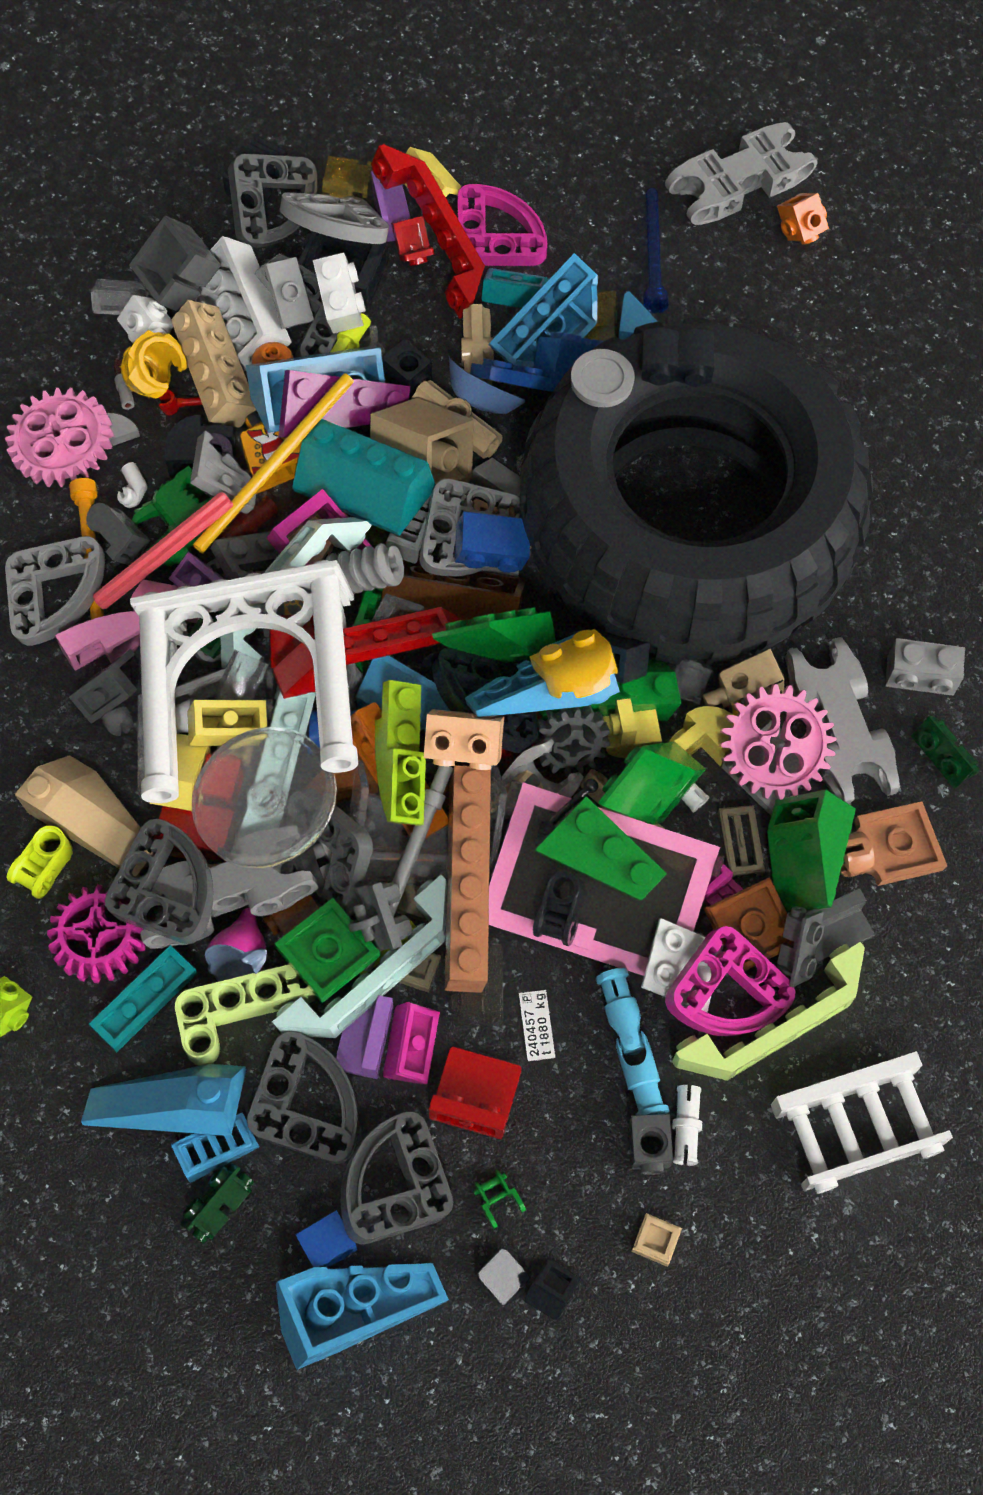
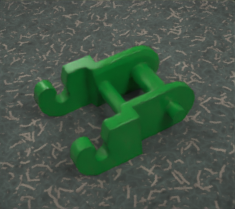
M498 1169L495 1170L496 1176L480 1185L475 1181L476 1189L473 1190L475 1196L479 1194L482 1198L484 1205H482L481 1209L490 1221L493 1229L497 1228L498 1225L489 1209L493 1203L506 1196L512 1197L514 1202L518 1204L520 1212L526 1211L524 1203L515 1187L512 1189L508 1188L504 1180L507 1178L506 1174H500ZM500 1184L504 1191L488 1200L484 1192Z

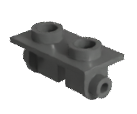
M794 906L791 912L787 913L783 938L794 941V946L788 943L781 944L776 967L790 979V987H795L810 980L815 973L817 967V960L815 959L817 944L821 941L824 933V926L822 925L824 911L820 910L811 915H806L807 910L805 908Z

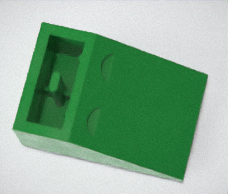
M536 607L445 623L446 631L432 633L433 639L448 648L505 663L530 659L529 656L539 653L543 647L556 642L551 612L537 614Z
M675 742L645 745L641 748L637 746L626 757L624 763L627 766L619 776L617 774L613 775L602 788L605 794L598 803L606 808L651 825L663 823L706 768Z
M828 790L775 800L767 834L773 884L787 913L791 912L794 906L805 908L807 911L832 907L856 808Z

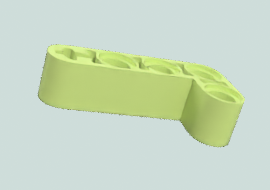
M290 964L260 971L257 974L252 973L185 990L177 997L175 1002V1012L182 1046L189 1060L195 1065L212 1064L220 1054V1043L216 1026L277 1012L289 1001L295 1002L300 997L309 1004L315 1001L317 996L309 987L300 988L299 979L301 977ZM285 981L287 982V987L289 990V993L286 994L284 992V988L282 985V982ZM271 985L277 989L270 998L263 999L258 996L259 990L264 986ZM235 994L240 997L239 1002L231 1008L221 1005L223 999L228 995ZM194 1003L203 1005L202 1012L195 1017L185 1015V1011L190 1005ZM206 1038L211 1041L206 1051L200 1053L192 1051L193 1044L197 1040Z

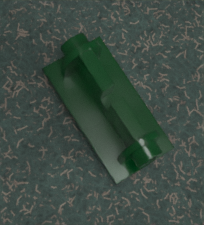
M930 715L911 735L954 789L967 777L971 778L980 771L977 766L979 762L973 759L963 745L959 747L955 745L958 739L945 725L943 719L939 721L936 716L932 717Z
M230 1164L227 1168L224 1166L220 1167L208 1182L211 1188L201 1199L199 1197L193 1199L182 1214L185 1219L180 1225L188 1231L195 1226L196 1229L192 1235L203 1244L208 1238L212 1240L229 1219L219 1210L220 1206L224 1203L235 1212L252 1192L250 1187L254 1181L243 1172L237 1177L236 1174L241 1168L236 1165Z

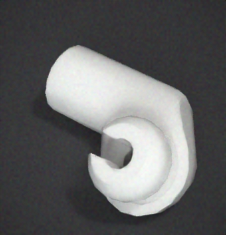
M130 462L121 469L128 485L122 488L123 493L118 491L117 494L118 501L127 508L139 505L147 490V483L136 463Z

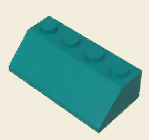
M321 419L302 442L292 488L295 492L312 498L323 489L342 512L400 536L430 497L436 484L427 461Z

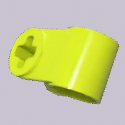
M55 826L40 828L21 855L10 866L7 873V881L13 884L18 882L31 890L32 896L37 899L44 897L73 854L72 845L65 834ZM53 841H60V845L55 851L46 852L48 844Z

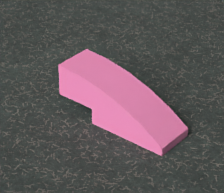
M135 611L98 617L75 625L56 634L55 637L74 671L104 654L112 663L131 649L135 652L137 647L140 646L139 616Z

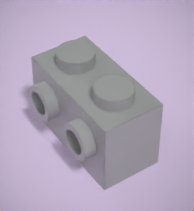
M896 638L887 656L885 686L953 696L964 678L965 647Z

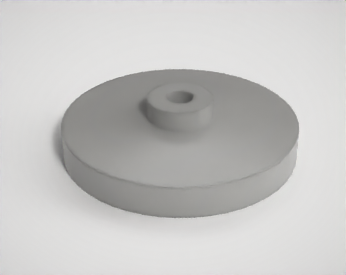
M596 349L588 351L581 355L572 367V389L580 400L591 406L612 407L618 405L628 398L634 386L635 374L631 363L623 355L612 350Z

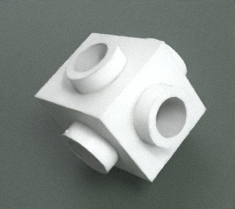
M132 295L117 318L132 343L148 330L153 333L168 334L173 328L171 318L167 314V309L150 297Z

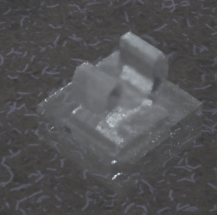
M691 660L689 662L681 661L680 665H677L675 669L680 698L700 705L712 670L702 667V664Z

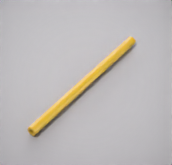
M344 373L231 500L233 507L212 523L193 543V546L199 552L204 553L354 383L349 375Z

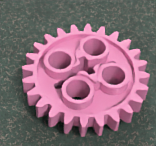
M56 388L54 396H49L46 391H43V399L40 401L34 396L30 397L33 404L30 407L21 404L20 407L23 414L12 415L16 425L7 426L11 436L5 437V441L9 446L6 450L17 470L20 469L25 478L31 476L35 484H38L43 479L47 487H50L53 481L57 480L60 487H63L67 478L73 481L77 479L79 474L89 478L87 469L91 467L99 470L100 468L96 462L97 459H108L103 449H112L113 447L109 438L114 437L110 427L112 422L102 404L99 405L94 396L88 399L83 390L76 396L72 388H69L66 394L62 395L60 389Z
M774 684L771 686L770 695L766 693L763 687L757 688V699L750 693H746L744 695L747 703L746 706L738 702L733 704L738 712L737 716H725L726 720L732 724L731 728L720 729L721 733L729 736V741L720 743L719 747L728 748L730 752L721 759L722 761H733L734 763L729 769L728 774L732 775L739 772L741 776L737 784L742 786L748 781L751 782L749 793L755 794L761 787L763 798L766 799L770 797L773 790H775L777 799L783 800L785 790H788L791 796L798 795L797 786H801L805 791H810L811 785L808 780L811 778L821 782L823 779L817 772L818 769L830 770L831 768L824 761V757L835 755L834 751L827 748V743L836 741V737L826 736V731L832 728L834 724L823 723L821 720L828 711L821 710L816 712L814 710L818 703L817 698L806 703L804 701L806 697L805 690H801L794 697L793 688L790 685L786 686L783 694H780L778 685ZM761 711L767 712L772 718V725L767 731L760 730L756 725V716ZM785 711L786 719L780 732V739L785 741V746L777 748L775 771L770 773L769 765L775 752V745L770 743V738L778 736L780 713ZM797 718L801 719L806 725V733L799 739L794 737L790 730L792 722ZM756 745L761 747L765 753L764 761L758 766L753 765L748 759L749 750ZM789 753L795 754L799 760V767L793 773L787 772L783 766V760Z

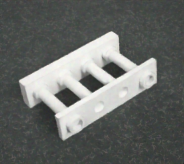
M917 1051L777 1096L774 1099L771 1107L775 1118L787 1116L789 1121L793 1120L814 1174L802 1182L803 1191L815 1188L817 1194L838 1187L837 1180L921 1153L924 1159L944 1151L943 1145L953 1138L950 1130L937 1135L933 1134L912 1083L915 1079L913 1074L923 1066ZM892 1082L893 1087H898L919 1138L918 1141L900 1147L877 1094L880 1091L879 1086ZM857 1093L859 1098H863L884 1149V1152L867 1158H863L842 1105L845 1102L844 1097ZM821 1104L830 1113L849 1164L831 1170L827 1168L807 1117L810 1114L809 1108Z

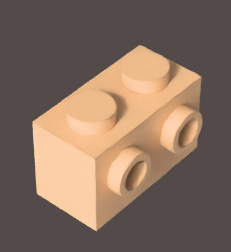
M432 709L427 714L424 758L433 759V764L439 766H454L455 761L469 763V767L472 769L490 770L491 765H497L501 760L504 716L477 717L474 713Z

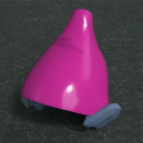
M250 908L243 909L236 921L230 927L218 933L207 945L205 951V958L209 965L207 969L219 982L252 973L257 974L263 970L267 955L265 940L259 930L257 918L251 914Z

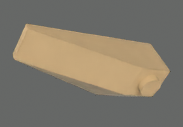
M70 755L36 767L15 793V796L27 813L48 826L58 827L66 837L119 869L141 829L97 771ZM152 851L150 855L154 857L155 854ZM149 862L138 863L133 869V877L139 878L148 867Z

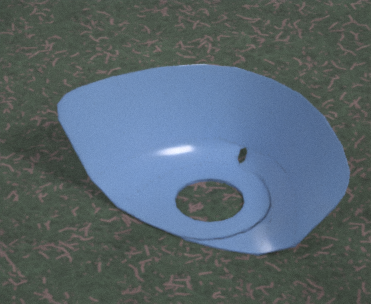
M449 356L450 382L458 398L466 400L471 406L479 410L495 414H507L525 403V399L500 390L469 374L451 360Z

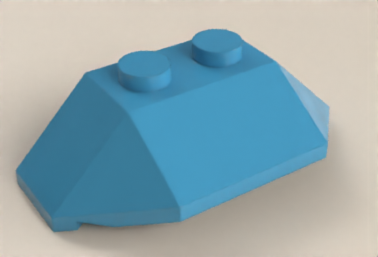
M574 253L488 345L506 362L512 363L513 366L520 365L533 368L539 336L550 337L551 332L578 335L584 338L597 324L598 275Z

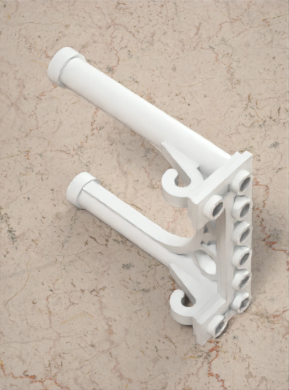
M321 560L307 566L284 567L279 571L263 574L251 573L242 578L231 580L218 579L209 584L181 586L177 590L161 593L148 592L143 596L130 598V604L139 616L145 776L141 781V797L143 800L150 803H167L179 797L175 688L183 667L207 643L225 634L243 629L265 628L278 630L295 637L308 648L314 665L321 768L327 772L341 773L353 770L358 766L357 748L353 745L343 634V629L346 628L343 606L351 605L350 601L354 600V594L337 560ZM303 601L302 609L288 619L276 614L278 607L283 602ZM266 603L265 609L268 614H263L260 608H253L249 605ZM225 610L222 614L215 616L217 621L213 622L209 613ZM312 615L315 639L302 628L311 619ZM203 619L201 628L191 637L183 635V631H187L185 620Z

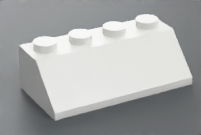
M222 236L210 249L211 253L221 264V267L206 287L200 286L198 288L201 294L195 301L219 307L242 369L246 371V365L252 364V355L262 344L278 342L288 347L292 342L286 328L281 329L272 294L255 275L260 266L251 245Z

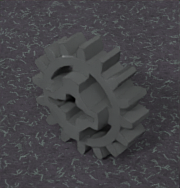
M591 705L585 706L582 710L579 707L559 709L557 713L547 710L548 720H537L539 731L533 745L549 737L554 741L553 750L539 757L541 765L543 767L549 765L552 773H556L560 768H563L565 776H568L571 770L576 768L582 774L584 772V765L588 764L592 768L596 767L595 757L605 758L606 755L603 747L610 746L608 738L610 731L600 711L594 713Z

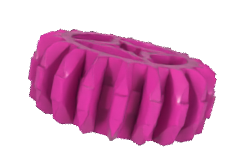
M97 884L92 894H90L87 887H82L81 893L83 896L76 898L74 894L69 893L68 899L71 903L68 906L58 903L57 909L62 914L61 916H50V922L55 928L47 930V936L53 940L48 945V948L52 954H56L54 958L58 966L65 965L64 971L67 975L71 976L77 972V978L83 982L91 975L93 982L99 983L101 975L105 973L108 980L113 981L115 978L114 970L119 968L121 973L127 974L128 969L125 965L127 961L138 964L139 959L134 951H145L146 946L140 940L142 939L140 932L143 929L129 923L118 926L117 922H108L105 915V910L108 909L105 906L106 894L103 886ZM120 899L118 905H128L130 903V899ZM89 913L85 921L77 923L83 916ZM101 925L103 931L99 932L98 938H96L95 942L92 936L97 935L98 929H100ZM70 942L88 945L91 958H85L74 953L71 950ZM120 944L113 952L106 955L107 950L111 946Z

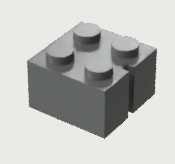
M165 215L129 266L159 305L179 311L187 300L195 301L201 294L198 288L200 286H207L221 267V264L192 227Z

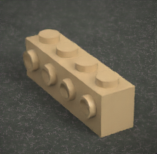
M187 300L171 319L179 344L182 346L183 353L186 356L188 368L208 421L240 428L246 418L256 411V408L251 400L249 384L219 307Z

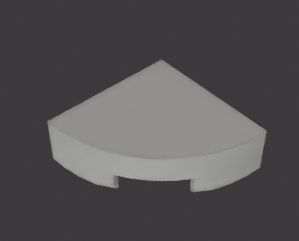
M107 413L112 422L110 427L114 433V437L109 438L112 446L140 437L137 426L130 419L123 415Z

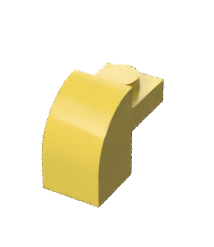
M631 698L617 700L615 713L609 716H602L610 731V734H608L610 746L606 747L608 754L614 757L626 758L637 746L641 748L645 745L662 743L656 709L633 712Z
M714 706L695 708L686 714L683 728L676 732L669 742L677 743L689 755H692L702 747L719 766H722L724 761L721 758L730 752L728 748L719 747L720 743L729 741V736L721 733L720 729L731 728L732 724L726 720L725 716L733 714L725 709Z

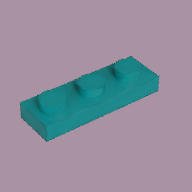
M170 945L89 1023V1026L117 1053L198 974L196 969Z

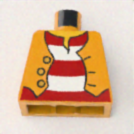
M258 412L252 413L246 418L245 423L248 430L240 434L244 456L252 477L287 438L278 437L279 431L268 433ZM302 442L259 489L257 494L294 479Z

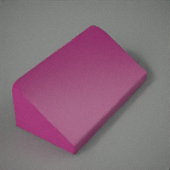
M410 1002L395 1007L383 1077L424 1085L428 1084L439 1011Z

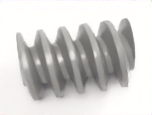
M378 544L375 549L367 546L363 549V552L356 548L351 551V554L348 551H341L339 556L331 553L326 558L328 561H338L353 593H361L363 590L372 591L375 588L383 589L387 586H397L404 577L403 559L395 545L390 546L389 550L384 544Z

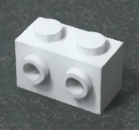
M344 252L313 260L326 319L333 334L364 326L361 312H365L366 309L361 292L356 293L354 282H358L359 279L354 262L348 263Z

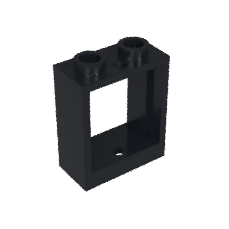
M314 231L312 233L308 232L304 240L303 253L301 257L297 256V261L314 274L316 272L314 271L313 260L319 259L324 249L339 254L344 252L346 256L365 261L358 276L359 281L354 282L356 293L361 292L365 309H368L389 261L388 241L383 244L360 243L326 236ZM304 282L310 291L315 294L313 286Z

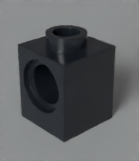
M405 339L382 357L385 379L391 384L410 386L409 399L424 380L432 381V361Z

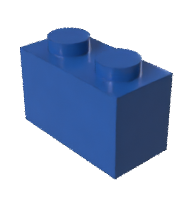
M466 511L462 513L456 524L455 563H463L465 566L475 569L483 568L484 566L496 567L500 571L508 573L522 570L530 558V542L521 518Z

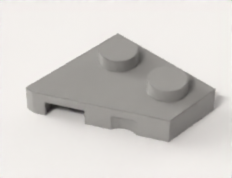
M204 431L197 439L190 484L212 496L223 492L232 500L251 479V476L238 466V463L229 453L223 457L209 443L213 439L212 435ZM256 494L244 506L241 512L247 515L254 508Z

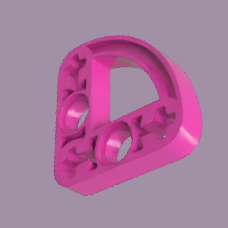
M467 184L460 188L458 191V220L485 266H536L545 261L547 256L546 232L540 218L526 202L508 191L489 185ZM468 198H474V209H468ZM485 205L498 208L510 214L524 226L528 233H486ZM474 220L480 225L475 229H469L463 224L466 221ZM499 245H505L511 250L506 254H499L494 249ZM485 246H489V253H485ZM516 247H520V253H516ZM530 247H535L537 252H531Z
M725 926L711 931L705 937L668 989L665 1003L673 1016L695 1030L716 1036H736L760 1030L779 1019L792 1005L795 999V988L790 987V979L737 930ZM725 937L727 939L725 946L728 950L718 953L715 957L712 954L718 952L722 946L720 939ZM746 959L752 960L756 965L757 974L753 979L744 973L743 964ZM700 962H705L711 969V978L708 982L703 981L698 976L697 967ZM726 973L763 1006L756 1013L741 1019L721 1018L701 1009ZM762 982L766 984L763 986H759V984ZM778 986L779 991L777 994L781 999L775 1000L773 998L775 991L772 987ZM692 987L698 989L691 991L686 999L689 1005L683 1007L681 1005L683 998L680 994L690 991Z

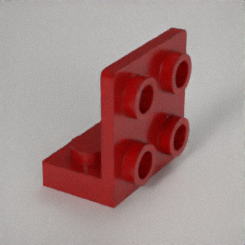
M451 1047L437 1093L433 1095L430 1103L429 1119L502 1140L519 1082L521 1066Z

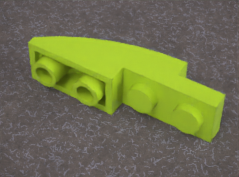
M394 680L383 682L382 716L380 719L375 720V760L379 792L387 822L421 826L424 825L426 769L424 752H419L421 685Z

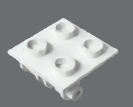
M660 918L641 988L666 997L668 989L705 937ZM722 944L718 952L712 955L716 957L718 953L722 952L724 944ZM700 962L697 967L698 976L703 981L708 982L711 978V969L705 962ZM692 987L690 991L680 994L683 998L681 1003L683 1007L689 1005L686 999L691 991L698 989ZM711 996L701 1010L708 1012Z

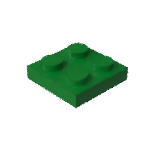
M334 898L330 899L274 943L275 948L322 1003L380 957V951L371 941H364L361 930L350 932L348 924L353 922V920Z

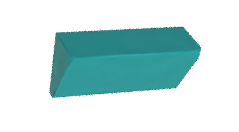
M489 268L483 281L482 301L523 308L549 278Z

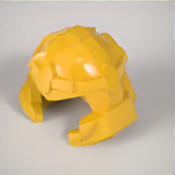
M150 330L137 338L132 346L126 348L121 366H119L122 378L128 389L141 396L155 399L162 397L169 388L168 385L171 379L170 367L172 363L175 367H178L180 372L188 368L186 356L177 340L169 333H153Z

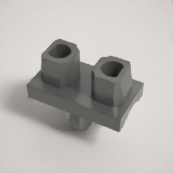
M377 882L354 888L359 904L353 906L357 920L348 924L350 932L361 930L364 941H372L379 951L386 949L394 950L403 946L401 940L412 934L413 930L409 919L405 915L393 918L389 905L400 901L401 894L397 883L382 884Z

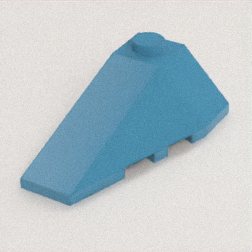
M571 635L552 644H560L562 642H565L569 639H572L574 635ZM525 660L517 665L518 671L511 677L503 676L494 679L465 697V700L477 717H488L600 704L608 700L609 696L620 691L615 674H611L610 685L595 694L576 698L574 692H562L561 698L558 699L549 694L546 682L533 669L532 663Z

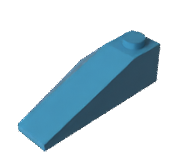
M206 1064L91 1088L81 1123L85 1126L231 1136L246 1067Z
M433 1263L388 1265L387 1267L373 1268L350 1266L345 1269L313 1267L276 1283L281 1333L296 1370L334 1355L449 1300Z

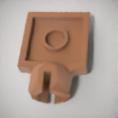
M923 802L857 816L853 821L856 831L849 835L844 855L845 864L842 865L840 874L845 877H853L865 873L870 874L874 877L877 886L943 871L947 867V863Z

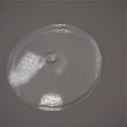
M264 727L244 732L230 739L217 749L200 771L192 795V816L195 827L206 845L220 858L231 864L253 869L281 865L305 852L326 829L336 803L337 786L335 774L321 768L320 748L307 736L297 731L282 727Z

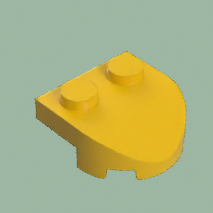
M596 629L580 631L572 639L560 644L547 645L539 653L529 656L533 669L546 682L549 694L558 699L561 698L562 692H574L576 698L595 694L610 685L611 674H618L611 645Z

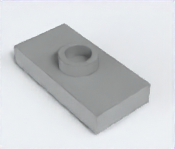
M297 257L265 264L264 269L281 329L314 321Z

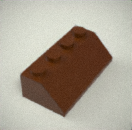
M419 559L415 564L403 560L404 577L399 585L383 588L380 613L389 614V617L393 618L442 607L463 620H470L473 617L518 611L522 607L527 578L483 570L464 576H440L426 572L422 568Z

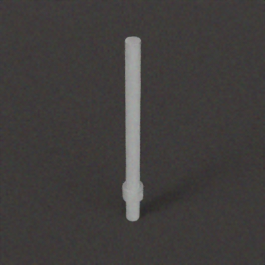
M438 766L430 789H425L424 825L414 826L392 880V883H397L401 897L436 810H441L446 798L443 793L453 771V768L450 766ZM399 902L389 905L393 917ZM376 960L364 970L371 973Z

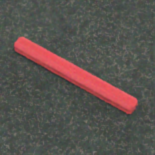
M219 492L94 593L93 598L97 605L102 609L110 607L233 507L229 497L225 493Z

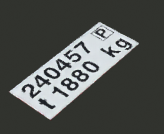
M546 990L519 993L528 1061L555 1058Z

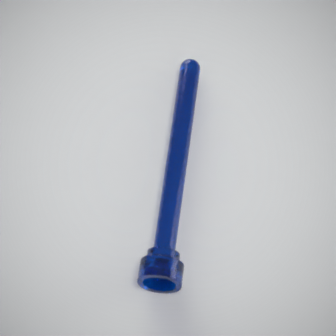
M650 188L646 192L649 287L643 294V306L650 313H662L667 310L669 302L668 292L661 284L658 191L655 188Z

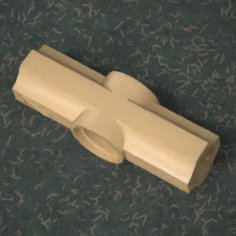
M471 304L470 307L463 309L461 363L464 370L469 374L472 363L482 365L483 358L494 360V350L488 345L493 340L490 333V309L483 307L482 304ZM479 378L484 382L492 385V380Z
M424 380L417 387L412 399L420 398L474 419L473 451L484 459L486 457L490 458L497 451L503 439L502 435L475 415L466 400L453 398L431 380Z

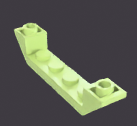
M861 942L851 948L844 944L829 955L831 960L824 971L834 986L823 991L815 998L818 1003L808 1009L804 1005L793 1009L785 1016L787 1021L775 1027L771 1023L755 1034L757 1039L745 1046L743 1042H739L724 1052L725 1059L708 1034L699 1039L695 1035L690 1036L676 1046L678 1051L672 1060L674 1066L679 1069L728 1081L848 1008L856 998L865 947Z

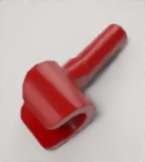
M167 390L162 397H159L160 401L164 402L160 403L159 407L166 415L175 414L179 407L202 405L200 397L176 398L171 390Z

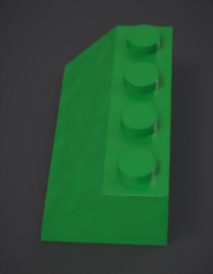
M656 656L649 657L646 676L625 684L617 682L620 692L609 696L608 700L603 703L591 704L594 713L600 711L602 716H609L615 713L617 700L631 698L633 712L656 709L658 721H668L681 705L675 671L666 663L655 661ZM554 709L551 711L557 713L559 712V709ZM547 710L536 711V719L547 721Z

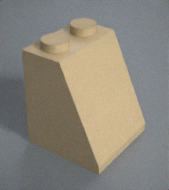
M414 398L371 414L370 439L427 461L435 484L443 479H454L466 483L472 481L474 419L420 398Z

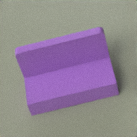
M371 171L372 196L376 212L389 225L387 241H395L391 223L410 218L403 185L385 190L383 185L380 184V180Z
M378 995L376 1003L342 1032L336 1060L342 1066L345 1073L378 1079L394 1009L393 998Z

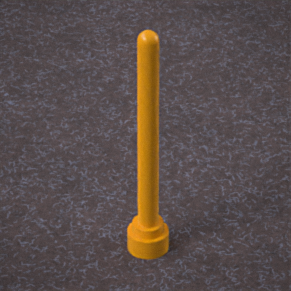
M78 478L70 482L69 489L71 499L79 508L82 537L90 536L96 540L95 531L88 527L86 521L87 513L92 504H94V499L97 498L96 482L90 478ZM91 548L86 549L84 559L88 558L89 552L92 551ZM95 600L90 606L91 620L104 616V609L99 607Z

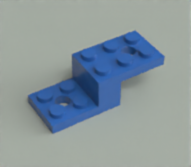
M551 332L550 337L539 336L533 368L520 365L513 366L512 363L483 358L482 365L472 363L470 374L477 378L552 392L565 373L574 365L575 361L584 353L593 350L603 341L581 338L582 336L568 333Z

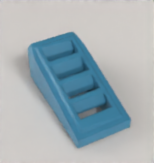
M243 1112L236 1115L233 1128L237 1126L245 1144L237 1146L232 1134L231 1136H224L230 1150L223 1153L216 1138L219 1135L196 1133L171 1144L180 1166L190 1183L259 1148L254 1135L248 1128ZM207 1141L210 1142L216 1155L211 1159L208 1158L202 1145ZM193 1148H195L201 1160V1163L195 1166L188 1153Z

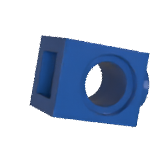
M337 1210L296 1234L301 1247L313 1267H327L328 1269L358 1250L355 1242L348 1237L343 1220Z

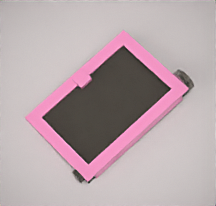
M512 779L501 813L511 817L489 884V925L618 968H626L630 972L644 976L660 918L694 931L711 875L718 877L724 862V856L718 855L720 847L598 807L667 873L642 901H638L534 852L549 835L540 833L538 828L540 822L549 820L572 798ZM579 801L570 811H568L558 822H556L553 825V830L567 817V815L581 801ZM560 871L575 875L586 886V897L579 916L578 929L570 946H565L562 940L545 935L536 937L533 935L535 917L541 906L547 882L552 875ZM569 880L561 884L559 888V894L562 899L569 898L574 892V884ZM550 923L551 926L562 927V925Z

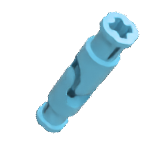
M615 968L605 971L596 976V982L603 989L607 1003L604 1009L608 1023L620 1037V1039H616L617 1054L627 1088L634 1094L638 1108L636 1116L664 1115L670 1110L668 1105L663 1104L658 1088L660 1077L648 1038L643 1031L639 1033L641 1014L637 1000L631 996L626 977L629 975L626 968ZM615 985H616L617 990H618V994H619L618 997L616 996V992H615V989H614V986H615ZM644 1048L646 1049L644 1062L635 1066L626 1063L623 1054L637 1055Z

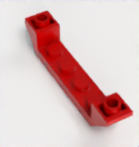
M385 144L379 145L371 162L373 173L381 181L385 190L407 184L410 195L415 198L421 208L424 220L430 224L437 236L439 246L445 250L452 262L453 270L457 274L452 278L445 291L448 305L454 309L458 318L461 319L463 318V309L470 307L474 302L485 265L426 163Z
M442 607L344 628L346 665L440 644V642L433 639L432 633L446 631L445 623L463 619ZM301 642L273 669V675L284 699L316 692L313 659L308 648Z

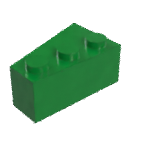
M587 796L534 850L538 854L548 857L638 901H642L667 874Z

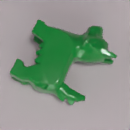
M189 466L178 472L174 479L167 481L166 484H161L160 489L155 491L152 500L142 504V507L134 511L135 514L132 521L136 525L158 516L168 525V530L156 543L213 498L212 496L200 503V500L195 497H201L205 493L198 487L190 484L192 469ZM203 532L154 571L161 569L163 566L173 567L179 565L188 552L192 553L191 547Z

